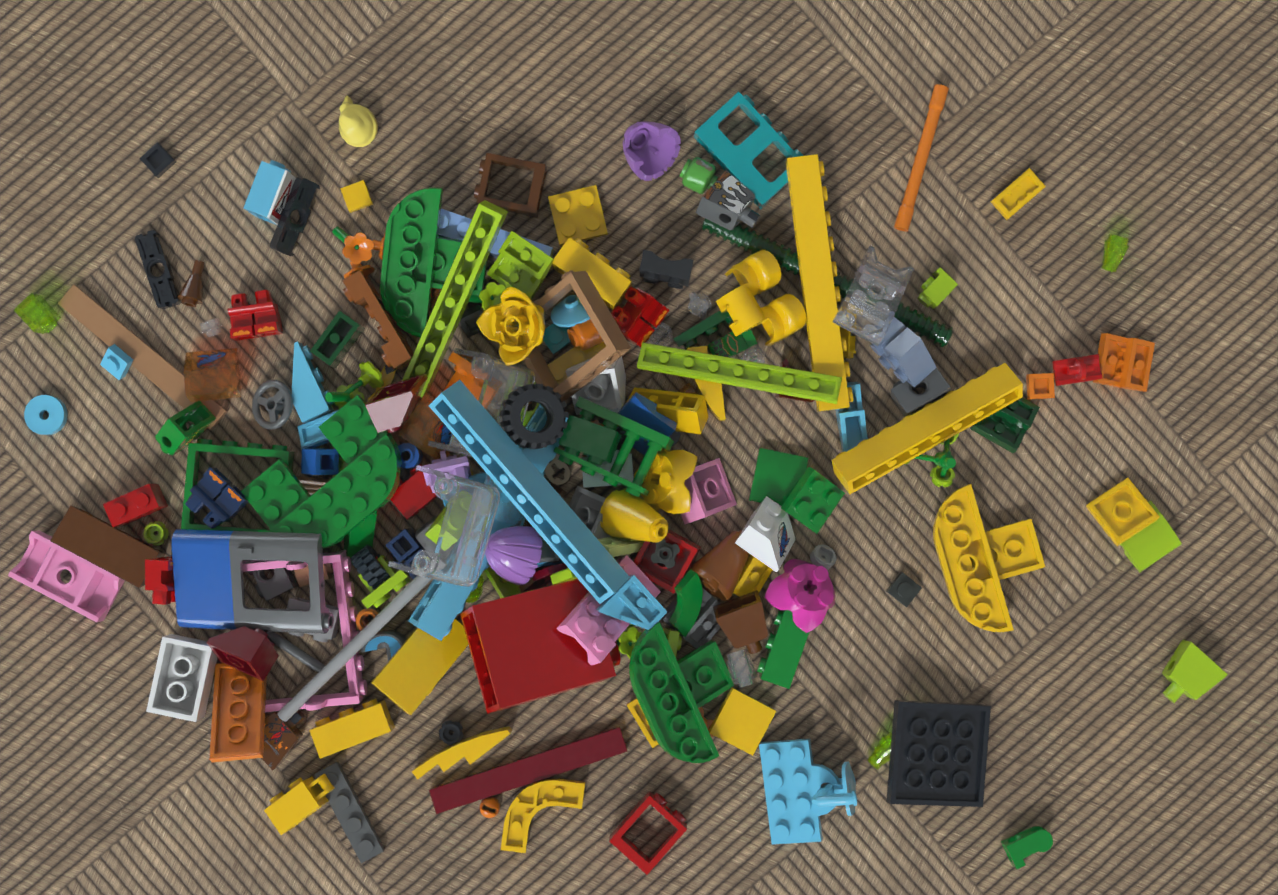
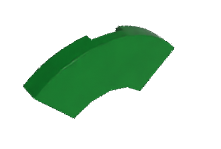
M691 569L674 588L677 593V605L669 619V622L684 637L687 636L696 622L703 597L701 580L698 574Z

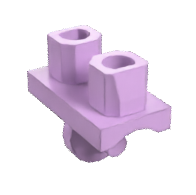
M444 450L440 451L441 459L432 460V464L422 466L426 484L430 486L433 493L445 490L444 482L453 479L456 487L469 485L471 471L467 456L459 458L456 455L446 457Z

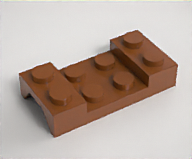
M359 270L342 280L346 286L343 291L350 302L353 301L355 305L358 304L364 307L369 316L379 322L380 326L377 329L382 338L388 341L381 346L384 351L381 356L386 365L401 372L407 370L414 352L389 311H386L382 298L370 277L365 278Z

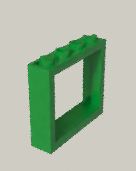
M197 439V443H189L181 529L268 532L270 530L222 525L211 529L206 524L194 523L195 513L185 503L192 495L190 489L197 485L200 451L281 458L292 472L295 452L287 451V446L272 445V450L262 449L263 444L247 443V448L237 447L238 442L222 441V445H213V440Z

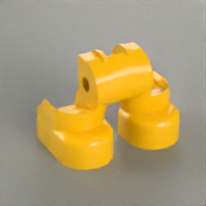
M760 250L748 256L740 263L733 265L724 274L728 276L733 273L740 284V287L716 301L721 313L728 311L734 321L729 327L736 337L762 324L770 337V340L765 342V346H772L794 334L806 324L805 309L799 299L792 294L782 295L764 307H760L756 301L755 295L773 288L781 280L779 263L769 251Z

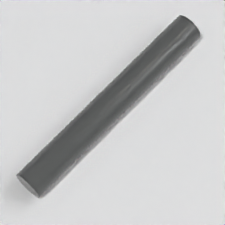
M267 631L269 641L317 673L325 667L324 664L277 633Z

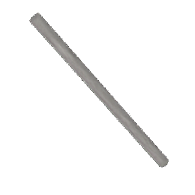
M438 555L277 713L279 718L287 722L447 565L446 561Z

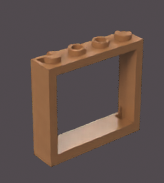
M568 271L562 275V280L557 285L546 289L545 295L533 302L536 305H540L545 313L573 289L606 347L560 385L557 383L537 346L523 360L535 382L543 384L545 387H552V391L558 392L561 395V401L565 402L631 349L586 271Z

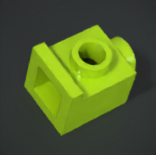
M940 267L932 274L935 279L930 276L922 284L921 288L923 291L917 297L919 302L927 308L929 306L932 309L937 307L958 285Z

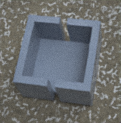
M891 314L868 333L872 341L871 348L877 355L881 356L878 359L879 362L887 370L892 368L895 376L902 383L907 381L915 387L937 368L922 339L909 328L905 329L904 324Z

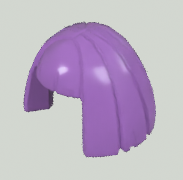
M648 121L637 122L629 126L624 133L623 151L635 175L641 180L650 181L652 178L656 179L663 175L664 171H667V167L673 165L675 162L674 158H677L680 151L678 144H681V139L676 130L667 125Z
M513 526L503 528L488 536L484 546V553L489 565L500 577L512 584L524 585L530 580V577H533L536 572L535 568L538 567L537 563L540 562L542 538L534 527Z

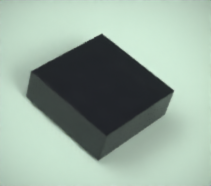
M159 142L139 158L157 178H160L177 162Z

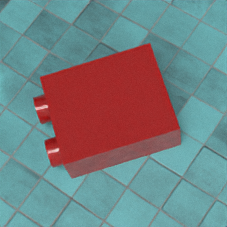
M578 579L473 605L460 614L487 714L602 682L616 676L614 666L620 664V651L616 641V645L603 661L591 666L588 663L587 651L572 636L561 633L557 629L561 622L589 592Z

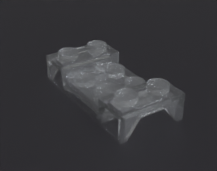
M870 245L860 261L854 279L832 322L878 346L888 331L914 268L911 266L898 270L890 268L878 261L875 247Z

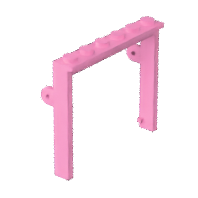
M341 550L339 552L323 553V564H333L344 648L359 631H356L355 625L358 611L352 602L355 588L353 581L349 579L351 559L346 556V550ZM242 561L243 572L276 568L297 570L308 566L306 562ZM359 651L346 663L349 692L314 695L300 709L318 710L327 706L359 704L367 695V682L362 679L364 658L362 655H359ZM292 698L266 700L265 712L280 711Z

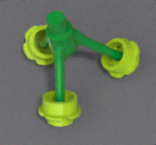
M959 433L940 443L944 445L943 452H938L935 456L921 454L914 458L931 461L937 465L930 472L932 483L937 487H949L953 483L952 480L955 479V472L952 468L955 467L956 460L951 455L950 444L956 441Z

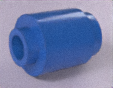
M404 443L398 446L402 459L400 467L415 468L422 462L423 453L419 446L411 443ZM406 451L411 454L410 459L407 461L404 458Z

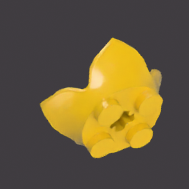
M515 287L505 289L500 297L502 302L484 310L476 321L483 335L489 340L500 344L499 355L507 366L523 361L536 346L543 342L545 331L544 309L532 302L524 292Z
M662 448L661 452L658 451L641 486L647 489L649 494L648 496L640 495L656 511L662 509L672 514L690 512L691 496L684 482L695 471L697 456L685 450L668 451Z

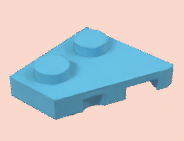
M632 574L612 596L596 609L600 613L647 630L651 629L667 613L665 608Z

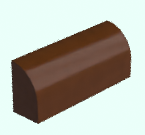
M71 505L50 540L56 545L138 588L145 585V559L164 557L166 554L117 527H112L111 524L81 508Z

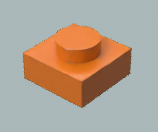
M1054 373L1026 375L1027 400L1055 398Z

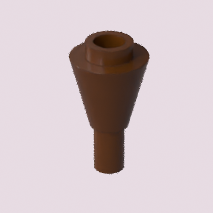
M195 260L192 273L178 295L183 305L197 307V304H203L201 276L205 263Z

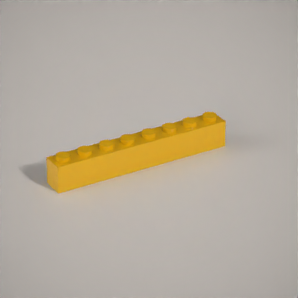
M1006 363L998 367H992L986 374L977 379L969 380L964 386L946 393L943 398L936 402L926 404L920 411L913 415L905 416L900 422L882 429L879 434L872 438L862 440L856 447L847 452L839 453L832 459L834 474L847 492L852 494L1022 398L1023 383Z

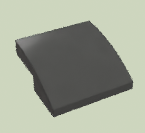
M702 588V604L696 622L687 636H682L696 649L707 643L721 628L716 621L713 610L714 606L721 603L704 588ZM677 597L665 609L667 613L661 618L674 630L676 629L669 622V619L675 611Z

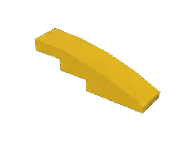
M510 726L485 731L456 742L454 745L435 753L416 766L412 773L418 780L437 764L445 772L463 757L471 765L511 734L512 729Z

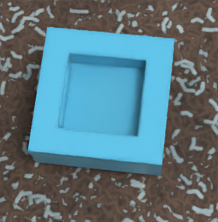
M114 344L108 347L100 365L115 378L121 380L126 376L133 359Z

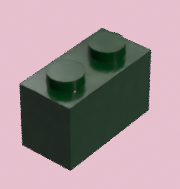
M339 310L310 352L329 366L337 368L365 328Z
M569 415L567 428H564V434L559 441V444L565 448L564 452L579 457L580 453L589 456L588 461L601 466L603 462L611 464L621 435L615 430Z

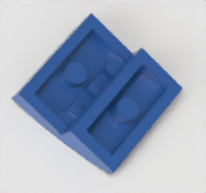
M636 392L618 412V414L668 437L676 430V422L656 411V403ZM640 437L639 441H635L633 448L645 455L649 448L647 445L649 441Z

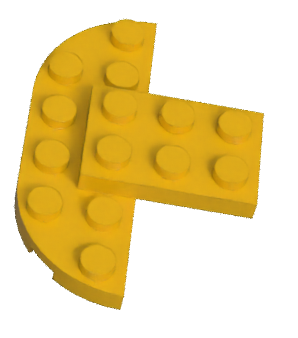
M968 484L957 489L944 500L938 509L933 525V540L948 593L958 613L972 625L992 632L1013 631V625L999 580L1045 567L1032 519H1026L985 531L972 485Z

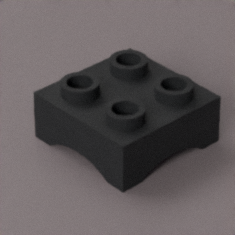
M643 250L640 277H644V282L658 284L659 281L668 282L669 287L683 289V286L689 285L694 260L684 258L671 261L658 257L652 251Z

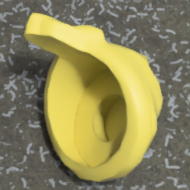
M348 95L345 96L339 108L341 112L339 116L341 137L347 144L354 147L367 146L376 138L378 133L377 120L368 108L353 104L352 99Z

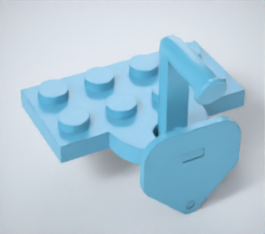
M810 739L770 741L759 744L772 844L821 842L823 836L820 816L828 814L836 806L845 805L847 815L853 816L855 806H857L856 780L849 761L842 764V778H838L830 768L820 764H813Z

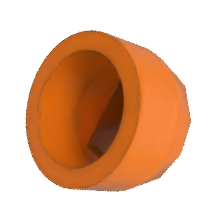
M495 797L484 798L479 808L481 814L486 818L495 817L500 810L499 801ZM483 806L496 809L495 813L484 809Z

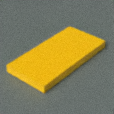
M454 619L451 631L443 637L442 641L417 627L371 683L408 715H412L468 646L464 626Z

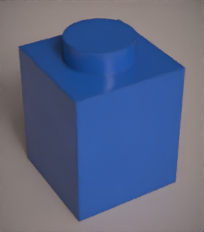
M302 449L301 474H338L339 453L336 449Z

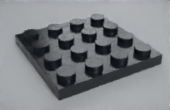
M894 700L886 802L899 805L983 807L991 706L984 704Z

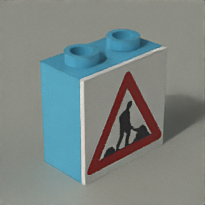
M271 160L269 164L261 161L244 209L256 218L278 225L296 178L291 174L290 170L285 168V165Z

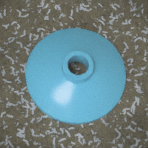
M577 295L566 297L551 312L552 322L559 327H573L590 319Z

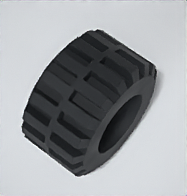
M529 384L519 387L511 392L502 403L503 409L499 416H502L500 426L504 427L506 434L521 448L540 449L553 445L557 442L556 439L561 438L564 434L562 432L563 429L567 428L568 423L565 420L569 417V414L565 412L566 402L561 401V395L558 392H553V388L550 386ZM531 401L542 405L547 415L545 426L538 432L527 430L521 421V410L526 403Z

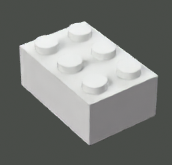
M175 634L162 637L146 712L193 722L205 718L215 664L217 662V656L208 646L207 641Z

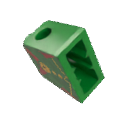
M198 400L168 418L155 438L160 444L161 450L165 454L173 456L186 448L189 443L195 442L216 420V417ZM188 421H191L195 424H192L188 429L186 427V423Z

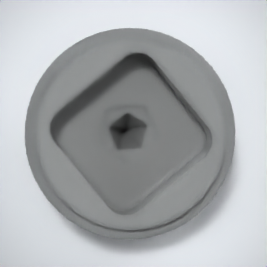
M823 544L816 546L810 554V560L813 565L823 566L827 570L835 564L837 559L833 549Z

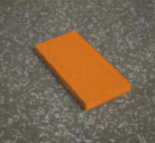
M224 663L215 664L209 758L211 762L263 758L267 676L264 681H261Z

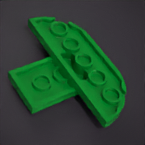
M441 187L420 189L405 197L391 212L385 231L380 280L382 301L386 311H389L400 328L420 338L429 320L432 288L442 289L463 241L438 236L443 188ZM487 261L472 295L479 296L480 291L484 290Z
M657 622L651 629H645L632 650L629 674L633 691L655 739L665 752L676 759L691 763L711 761L720 755L698 708L724 693L735 684L716 641L710 640L677 661L660 622Z

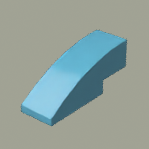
M857 381L847 383V387H851L853 392V402H849L850 407L836 409L842 452H847L856 447L862 440L868 439L860 383Z

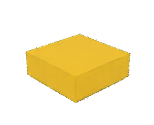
M364 180L340 188L350 213L374 205Z

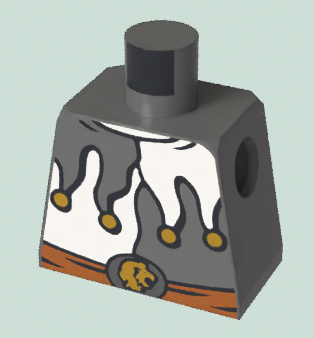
M725 171L702 196L696 210V214L728 230H733L740 221L753 228L761 216L750 209L755 199L754 193L728 171Z

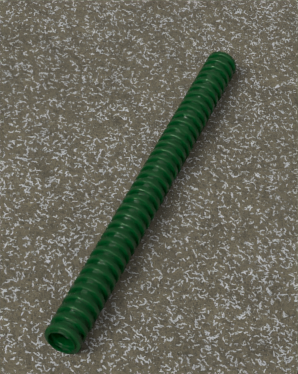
M705 218L702 224L703 231L707 229L709 234L715 233L716 237L719 238L721 236L724 241L729 240L730 244H737L738 248L742 246L744 251L750 250L751 254L760 250L769 251L777 259L781 269L784 267L787 272L791 270L793 275H800L797 251L792 252L791 248L788 247L786 249L783 244L778 245L775 240L771 242L769 237L765 239L763 234L757 235L755 230L751 232L749 227L743 228L740 223L733 230H728ZM838 271L837 276L833 277L834 286H839L842 299L848 298L850 303L854 301L856 306L862 305L864 310L868 308L871 313L876 312L879 317L882 315L886 318L891 314L904 324L905 329L909 328L912 332L919 333L920 337L925 336L928 341L930 339L933 340L934 344L940 343V347L946 346L950 340L953 327L947 328L945 323L939 324V320L933 321L931 320L932 317H925L924 313L918 314V310L914 309L912 311L910 306L904 307V303L900 302L898 304L896 299L890 300L889 296L886 295L884 297L882 296L883 293H876L875 289L869 290L867 285L863 287L861 282L855 283L853 278L849 280L847 275L841 276Z

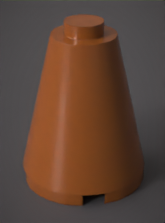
M742 530L739 532L732 531L690 567L691 570L698 574L701 583L706 587L705 590L722 601L729 600L750 555V553L735 543Z

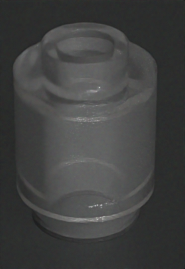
M746 649L727 654L728 661L726 663L733 685L739 684L741 688L754 684L753 679L757 677L751 656L747 654Z

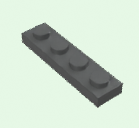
M339 761L314 774L316 779L326 774L331 784L335 787L326 797L360 862L363 863L384 852L385 848Z

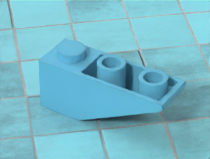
M297 341L294 343L292 400L301 422L307 423L333 412L332 404L335 402H327L325 399V395L329 390H324L321 383L324 381L320 370L314 368L311 359L314 357L310 352V348L308 345L304 346Z

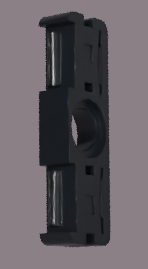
M297 177L295 179L272 237L271 249L288 256L294 255L291 252L294 249L299 232L303 233L311 210L309 207L311 206L316 189H320L318 184L306 178ZM294 210H297L300 215L296 223H292L290 220V215Z
M150 230L147 231L146 235H136L135 242L158 308L167 309L181 304L182 300L178 299L173 282L174 276L167 255L164 254L159 237H157L160 234ZM161 263L164 266V273L156 277L152 273V268L155 264Z

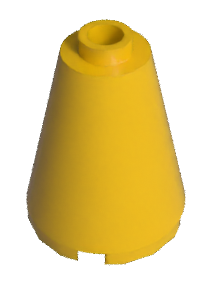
M623 488L624 490L613 491L605 499L600 511L603 514V522L600 521V526L608 535L615 538L655 543L660 542L667 535V520L640 496L638 498L625 491L626 488Z

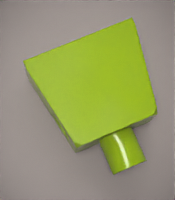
M1182 640L1162 671V675L1171 682L1163 692V695L1173 703L1182 694L1196 700L1228 674L1192 642Z

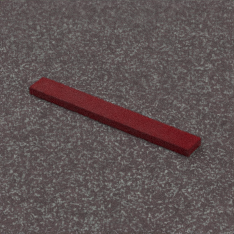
M619 726L430 788L429 793L435 812L439 814L628 752Z

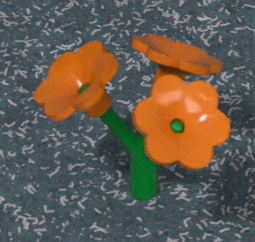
M339 226L333 229V235L345 244L342 254L350 259L352 267L348 273L343 275L344 279L359 270L364 277L375 271L374 267L370 265L362 266L361 262L371 259V250L380 251L379 258L383 261L385 234L381 241H372L366 238V235L362 232L350 236Z

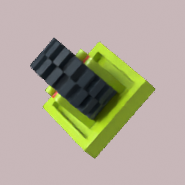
M366 545L351 557L354 567L359 572L358 577L371 592L361 601L367 609L372 605L378 608L391 597L389 591L394 589L397 592L411 581L408 577L409 574L404 568L397 571L384 555L380 556L371 546Z

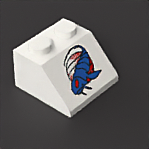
M766 496L751 515L735 543L777 572L796 539L788 513L782 510L778 503Z

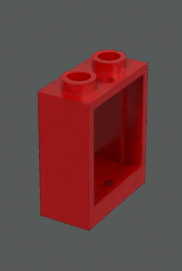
M650 791L609 836V842L646 875L650 873L687 830V824L685 823L687 819L676 809L674 811L670 810L666 806L668 802L659 793L656 792L654 795ZM649 805L676 827L675 831L651 858L623 835Z

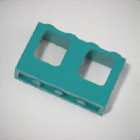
M737 92L694 132V138L724 171H728L754 193L755 199L753 202L761 210L788 183L787 170L775 181L768 182L753 166L752 161L771 143L786 158L800 157L803 154L797 149L793 150L787 144L789 142L787 137L781 131L776 132L770 126L772 124L771 120L764 113L759 114L754 108L755 104L746 94L743 96L740 92ZM739 106L758 128L740 145L736 146L721 132L718 125Z

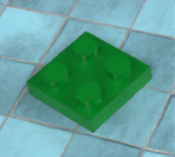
M808 467L781 509L818 534L845 492L815 469Z

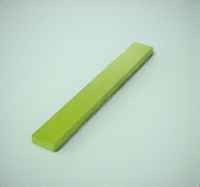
M642 342L637 362L638 369L833 404L838 402L842 377Z

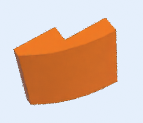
M1102 333L1098 354L1103 379L1093 380V383L1147 392L1155 343L1137 338H1125Z

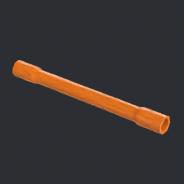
M934 85L919 146L904 198L895 221L894 228L904 232L909 230L915 201L937 124L949 91L947 86Z

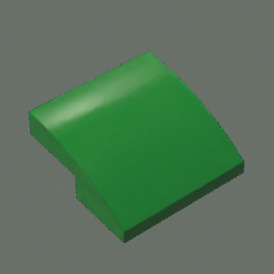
M759 448L749 501L761 503L767 496L782 507L807 470L808 458Z

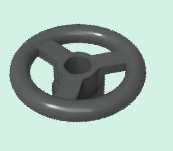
M268 380L258 387L252 400V412L255 420L261 427L269 430L280 428L291 415L293 407L292 395L289 388L283 382ZM271 387L279 389L274 397L266 398L262 396ZM260 404L269 411L270 422L262 417Z

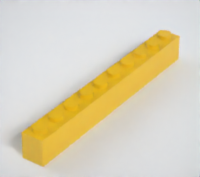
M818 154L787 158L786 169L803 303L806 312L812 372L842 377L837 404L816 401L817 412L849 408V402H853V392L851 387H847L846 377H850L849 363L844 362L843 352H847L846 338L841 337L840 327L844 326L842 311L838 312L837 302H840L839 286H834L833 277L837 276V266L835 261L831 262L830 252L834 251V242L832 236L828 237L827 227L831 226L829 211H825L824 202L828 201L827 188L821 184V176H824L823 161L818 160Z

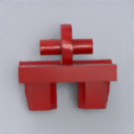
M1099 354L1052 361L1056 386L1103 379L1099 364Z

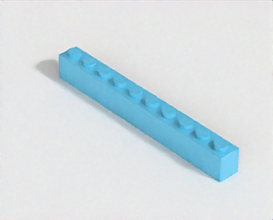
M461 380L443 391L429 405L599 604L612 596L630 578Z
M539 405L526 426L527 430L538 432L545 426L547 415L542 405ZM560 438L556 439L557 442L553 445L540 449H524L519 445L517 446L544 476L546 466L556 456L554 449L560 445ZM494 481L481 500L483 505L445 559L447 565L435 576L408 620L414 626L440 641L449 634L452 629V622L457 614L463 611L470 592L476 589L481 574L490 566L484 553L486 539L492 533L514 525L518 519L519 510Z

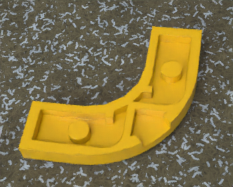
M545 779L524 788L514 798L507 811L503 826L501 850L526 853L529 826L532 818L539 810L548 806L582 809L585 782L566 779Z

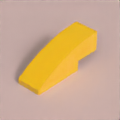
M707 346L687 348L689 351L708 354ZM694 379L700 395H705L706 405L719 421H725L722 384Z

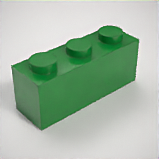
M778 609L773 624H776L774 634L769 633L765 644V648H768L765 658H760L757 671L760 672V679L790 689L809 632L805 633L796 626L791 611H781Z

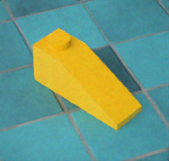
M634 387L629 399L636 392L656 403V411L677 423L675 431L694 434L702 433L709 418L705 395Z

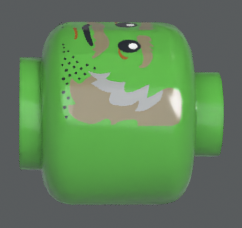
M695 157L693 160L688 159L680 174V177L683 178L682 184L699 194H703L707 189H710L718 180V177L715 176L716 167L699 157Z

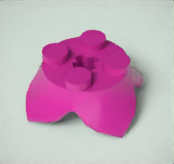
M791 559L785 563L783 567L784 573L776 577L769 584L765 599L777 609L791 611L796 626L805 633H808L822 623L828 609L834 606L836 599L835 591L828 570L825 567L812 565L800 559Z

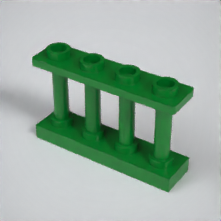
M579 396L575 406L581 410V419L589 422L594 420L595 417L604 420L602 425L606 428L616 431L617 427L625 430L624 435H626V438L610 471L604 470L588 460L585 461L579 457L567 454L564 450L555 447L554 452L559 455L558 460L570 466L575 462L582 466L581 471L591 476L598 473L604 476L602 481L616 487L618 483L627 487L625 490L627 493L638 498L640 494L648 496L649 491L641 486L658 451L661 452L662 448L670 451L674 441L666 435ZM641 437L649 441L647 444L649 448L633 481L630 482L619 477V474L635 441H639Z

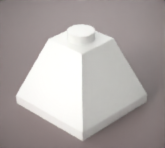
M622 356L572 396L576 415H580L581 412L575 406L579 396L615 413H618L625 405L626 374ZM590 359L566 370L567 378Z

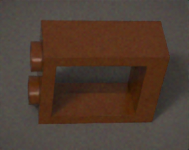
M487 153L486 159H481L479 174H482L481 183L475 186L474 198L477 199L478 205L486 200L508 212L537 218L547 173L546 164ZM493 163L534 171L527 205L486 197Z

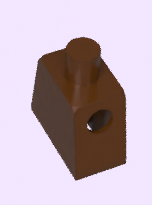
M758 590L713 607L717 623L734 648L738 649L746 646L750 654H755L762 650L760 640L768 637V631Z

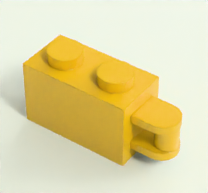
M326 774L321 775L316 780L313 777L306 780L300 777L288 786L290 791L285 795L283 792H280L269 800L271 805L264 811L280 835L293 829L329 802L326 795L335 787L331 784Z

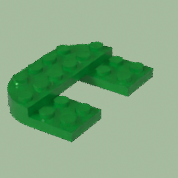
M356 395L319 426V429L348 466L313 495L308 493L283 459H279L241 490L245 498L270 528L268 532L322 534V549L343 540L345 535L378 508L387 504L393 497L400 482L401 454L394 438L387 430L377 433L365 406L366 402L360 395Z

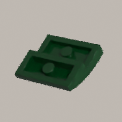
M1022 397L972 425L970 429L1014 454L1018 450L1026 431L1031 427L1040 407Z

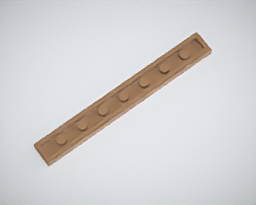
M73 284L58 302L62 308L109 347L115 344L133 359L131 364L184 409L200 400L216 417V420L208 427L209 430H213L228 412L77 285Z

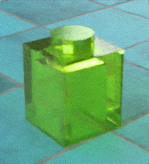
M31 293L13 309L33 332L40 334L52 331L57 326L56 322L61 318L42 296Z

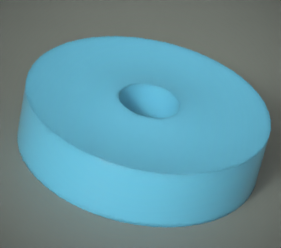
M50 395L34 397L29 401L24 411V419L29 429L41 435H52L59 432L65 426L68 417L65 404L57 397ZM48 411L49 417L45 420L43 413Z

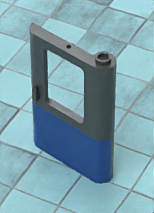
M176 529L174 531L171 544L177 622L181 628L235 630L245 626L252 630L259 628L263 631L326 634L333 627L334 616L328 608H325L322 534ZM242 561L306 562L309 568L310 610L248 608L245 605Z

